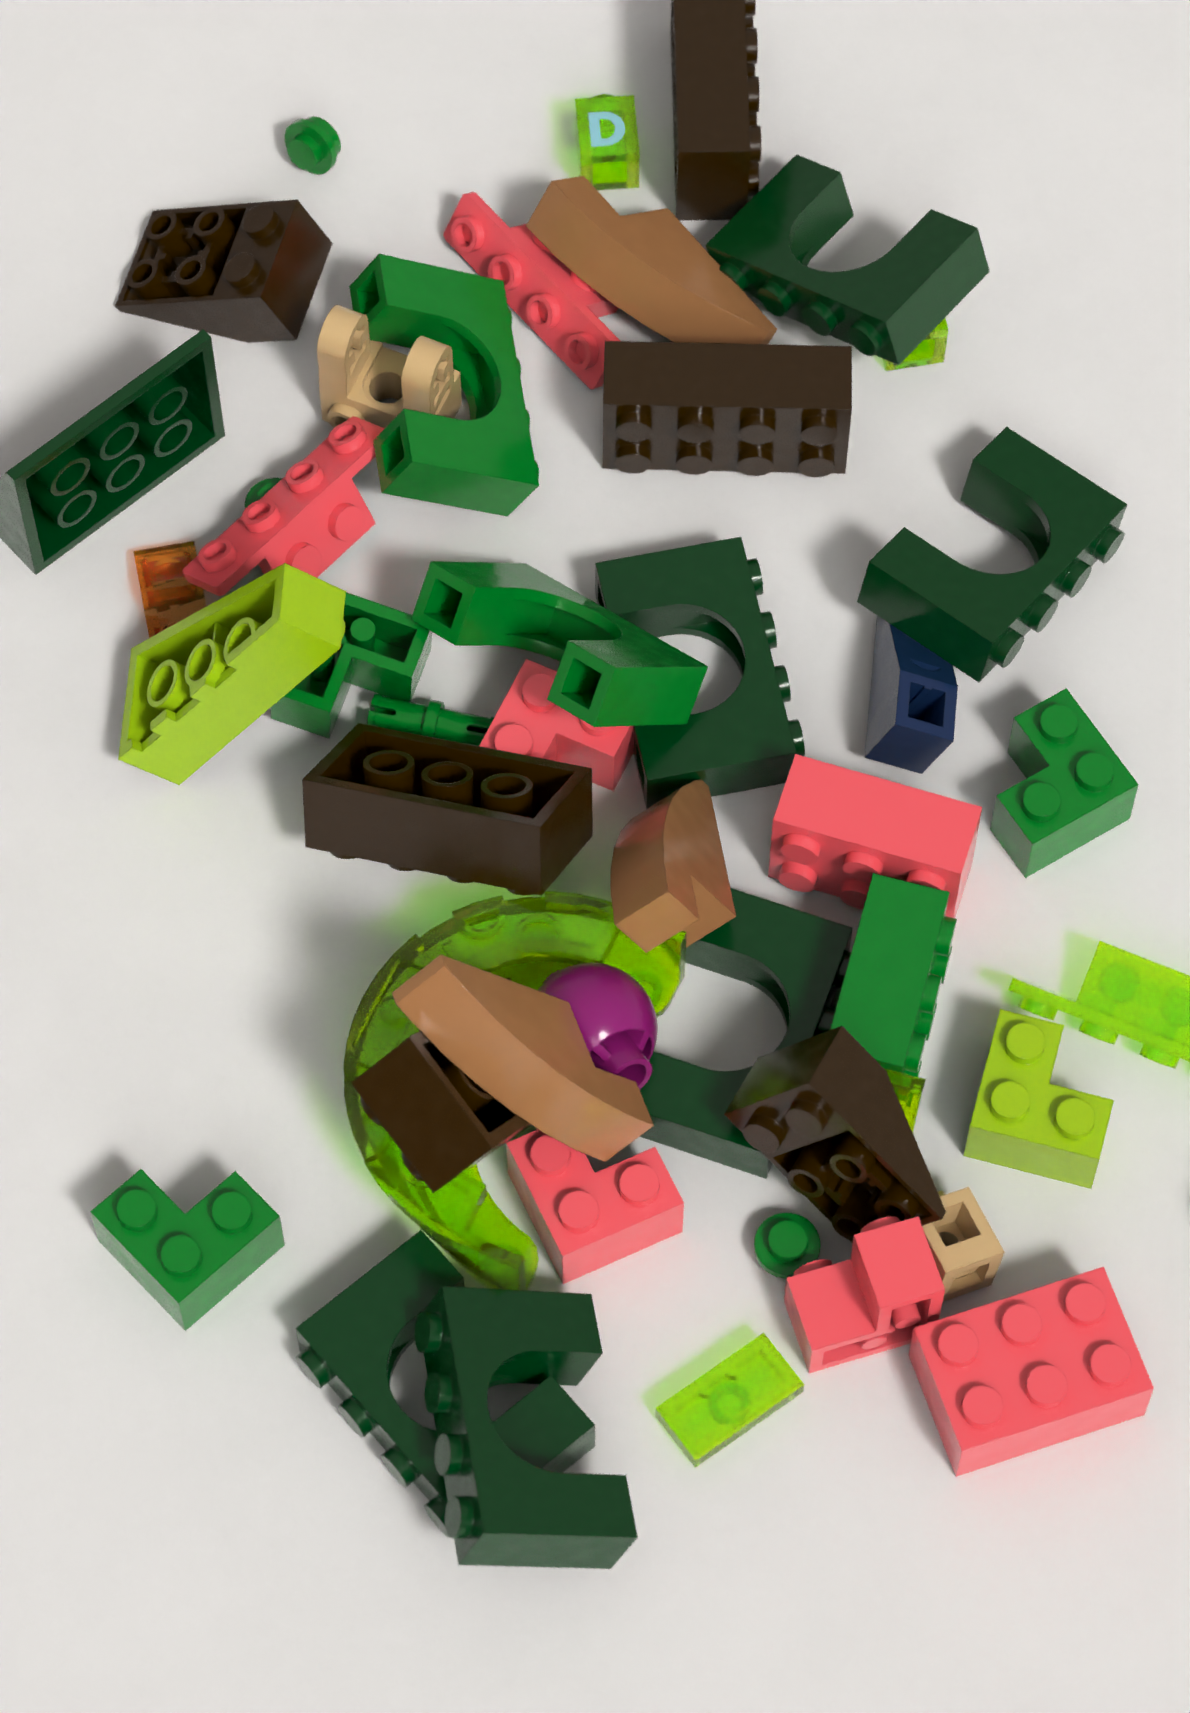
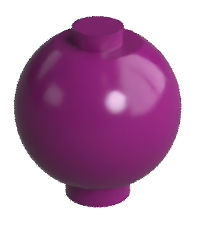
M602 963L575 964L549 975L538 991L569 1002L595 1067L635 1081L640 1090L648 1082L652 1074V1065L649 1060L655 1049L658 1031L656 1012L645 989L625 971Z

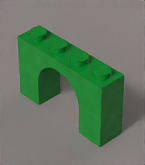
M378 254L349 286L353 310L368 317L370 340L411 348L419 336H425L451 346L453 369L460 371L461 388L470 409V420H460L403 409L373 440L381 493L508 517L539 486V467L534 459L529 430L530 416L524 402L520 379L521 365L516 356L511 327L512 313L507 305L504 282L502 280Z
M431 561L411 620L455 646H508L535 652L560 661L547 700L593 727L687 724L708 668L705 664L526 563Z

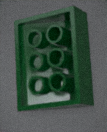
M202 329L0 477V538L35 575L225 436L211 336Z

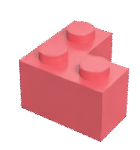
M525 659L479 746L592 768V783L614 791L633 755L634 726L593 727L547 700L557 671Z
M539 1129L506 1143L509 1177L562 1284L683 1232L684 1202L656 1147L594 1172L586 1154L563 1144Z
M889 1216L868 1223L861 1229V1233L854 1235L851 1258L849 1260L832 1264V1261L829 1259H820L806 1263L796 1269L794 1276L786 1278L784 1303L808 1373H812L911 1344L914 1327L939 1320L945 1288L919 1216L900 1221L898 1217Z

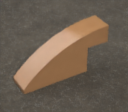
M585 176L551 181L526 225L554 256L586 284L616 307L674 343L768 345L777 331V328L742 289L719 270L720 265L668 208L620 216Z
M702 779L682 786L632 818L621 830L614 846L611 863V900L615 926L646 953L670 938L685 949L736 917L709 786Z
M441 954L392 992L396 1005L410 1021L471 1080L510 1111L563 1144L606 1162L654 1126L637 1083L595 1067L569 1002Z

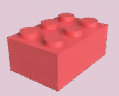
M795 754L773 818L768 877L778 879L782 885L794 891L811 892L816 890L840 897L847 905L863 910L874 873L950 892L946 916L955 918L973 862L982 807Z
M1104 1267L914 1327L909 1358L956 1477L1143 1416L1154 1390Z

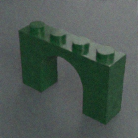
M796 154L705 245L707 251L720 265V271L733 280L752 302L763 306L773 315L789 317L809 326L821 336L830 335L851 344L867 356L876 355L896 365H900L990 272L978 228L931 209L888 253L878 260L848 271L827 272L812 269L807 266L810 260L854 214L841 172Z
M1007 426L973 459L960 500L1017 537L1028 549L1035 564L1025 570L1008 574L977 571L955 561L904 527L869 561L857 600L859 604L978 683L997 664L1005 668L1011 663L1024 642V636L1031 629L1039 633L1051 620L1058 607V601L1063 595L1066 594L1070 598L1074 597L1087 581L1092 565L1097 560L1104 564L1107 563L1118 550L1125 535L1119 529L1127 507L1125 502Z
M741 537L595 563V595L599 605L655 637L686 634L707 639L723 648L733 658L742 676L738 687L730 697L710 710L691 714L687 724L634 726L633 754L646 809L695 780L702 779L709 786L711 797L786 783L795 754L805 755L804 739L799 720L788 721L784 706L785 702L791 701L786 668L784 665L774 666L770 649L777 647L773 617L770 611L760 612L757 595L763 594L760 566L757 558L747 559Z
M730 888L736 917L685 948L683 962L748 983L760 989L771 998L780 1010L787 1030L775 1051L829 1031L836 1010L830 1006L836 989L842 988L851 955L850 945L853 928ZM653 1052L649 1060L652 1065V1074L648 1082L640 1089V1092L654 1126L639 1137L767 1179L772 1162L761 1151L751 1146L744 1138L743 1133L724 1115L753 1066L736 1071H716Z
M420 1230L296 1328L299 1351L301 1353L295 1358L302 1371L315 1386L322 1388L328 1383L343 1402L338 1405V1409L349 1426L362 1438L371 1433L386 1450L381 1455V1459L394 1478L404 1487L409 1486L413 1482L429 1500L424 1505L427 1514L439 1530L449 1537L445 1528V1509L448 1499L444 1475L438 1474L434 1459L435 1446L438 1439L437 1432L422 1426L410 1418L397 1404L390 1389L391 1377L398 1360L405 1350L415 1342L414 1333L418 1315L424 1312L442 1286L465 1287L464 1277L425 1233ZM549 1376L492 1422L501 1439L515 1454L538 1468L552 1472L563 1473L595 1447V1424L552 1376Z
M442 1286L424 1312L418 1315L414 1336L417 1350L424 1354L427 1372L424 1399L427 1411L434 1414L438 1438L434 1453L435 1466L438 1474L444 1475L448 1499L445 1509V1528L448 1536L454 1538L458 1565L611 1569L638 1538L626 1475L560 1473L544 1470L528 1463L515 1454L501 1439L492 1423L487 1402L488 1389L500 1384H541L549 1376H552L559 1385L577 1386L603 1354L592 1294Z

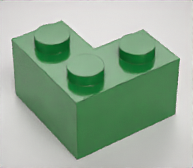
M346 592L343 618L346 627L341 641V648L271 707V719L330 739L351 684L390 698L411 702L431 651L432 632L411 620L412 615Z
M1067 688L1014 717L1007 753L1026 779L996 795L990 830L1023 876L1027 878L1129 820L1139 784Z
M142 1169L90 1211L98 1241L185 1331L285 1245L280 1216L236 1171L187 1213H184Z

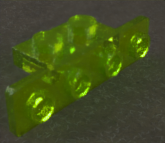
M1099 941L1077 1000L1022 978H1012L1008 990L1022 995L1018 1007L1053 1021L1058 1010L1082 1019L1078 1031L1114 1045L1118 1035L1121 1034L1143 1043L1139 1055L1176 1069L1180 1058L1190 1062V975L1104 941Z

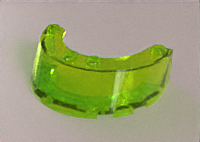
M545 891V897H525L504 900L503 896L500 895L452 911V918L430 929L421 937L415 934L389 958L364 993L353 1017L343 1064L347 1118L355 1144L366 1167L391 1201L459 1266L486 1288L529 1290L539 1265L537 1247L533 1240L514 1225L495 1204L486 1190V1184L483 1183L477 1164L433 1194L425 1182L418 1180L408 1171L402 1160V1151L384 1127L375 1124L367 1116L360 1102L361 1096L351 1084V1082L404 1040L420 1031L396 1005L392 992L440 954L505 979L510 977L512 981L538 990L545 979L557 970L575 964L593 962L614 966L635 978L649 995L656 1012V1017H659L670 1006L685 976L687 932H679L646 953L615 926L612 902L578 893Z

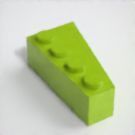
M284 563L132 647L118 760L180 785L341 648V641L346 627L343 619L346 591Z

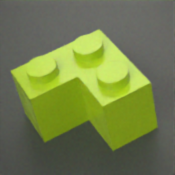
M1000 1009L969 1126L964 1156L1091 1189L1114 1100L1050 1084L1064 1025Z

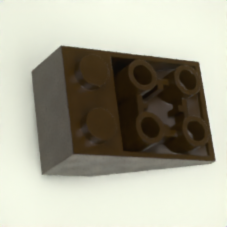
M297 199L153 210L115 307L120 312L201 331L204 329L207 333L246 343L297 340L333 243Z
M843 1026L757 1058L724 1115L743 1133L746 1141L761 1151L787 1177L790 1185L797 1192L804 1195L832 1223L833 1228L838 1234L853 1244L855 1234L861 1233V1229L865 1225L880 1218L895 1216L900 1221L919 1216L923 1226L941 1220L946 1213L887 1071Z

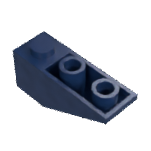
M877 616L864 758L922 774L954 741L958 685L953 665L879 616Z

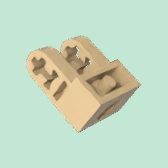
M338 304L329 311L322 325L317 343L322 420L329 422L335 428L349 418L356 416L386 428L403 409L449 418L456 417L462 405L460 371L453 369L451 346L425 336H419L411 347L409 354L405 355L383 347L381 342L370 340L367 315ZM386 398H393L398 400L393 403L379 402L380 400Z

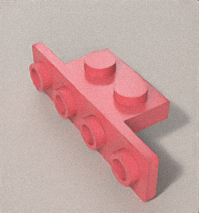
M475 192L463 194L444 231V239L480 276L504 282L507 304L589 389L602 387L604 384L605 341L620 340L598 317L616 313L618 307L586 284L554 256L526 227L527 224L510 228Z
M356 416L333 428L328 438L305 459L294 464L286 472L285 477L262 498L251 503L243 511L242 516L218 538L202 547L198 556L182 570L187 581L217 596H223L257 565L260 566L263 574H266L286 563L317 578L376 524L352 478L376 457L373 440L385 428Z

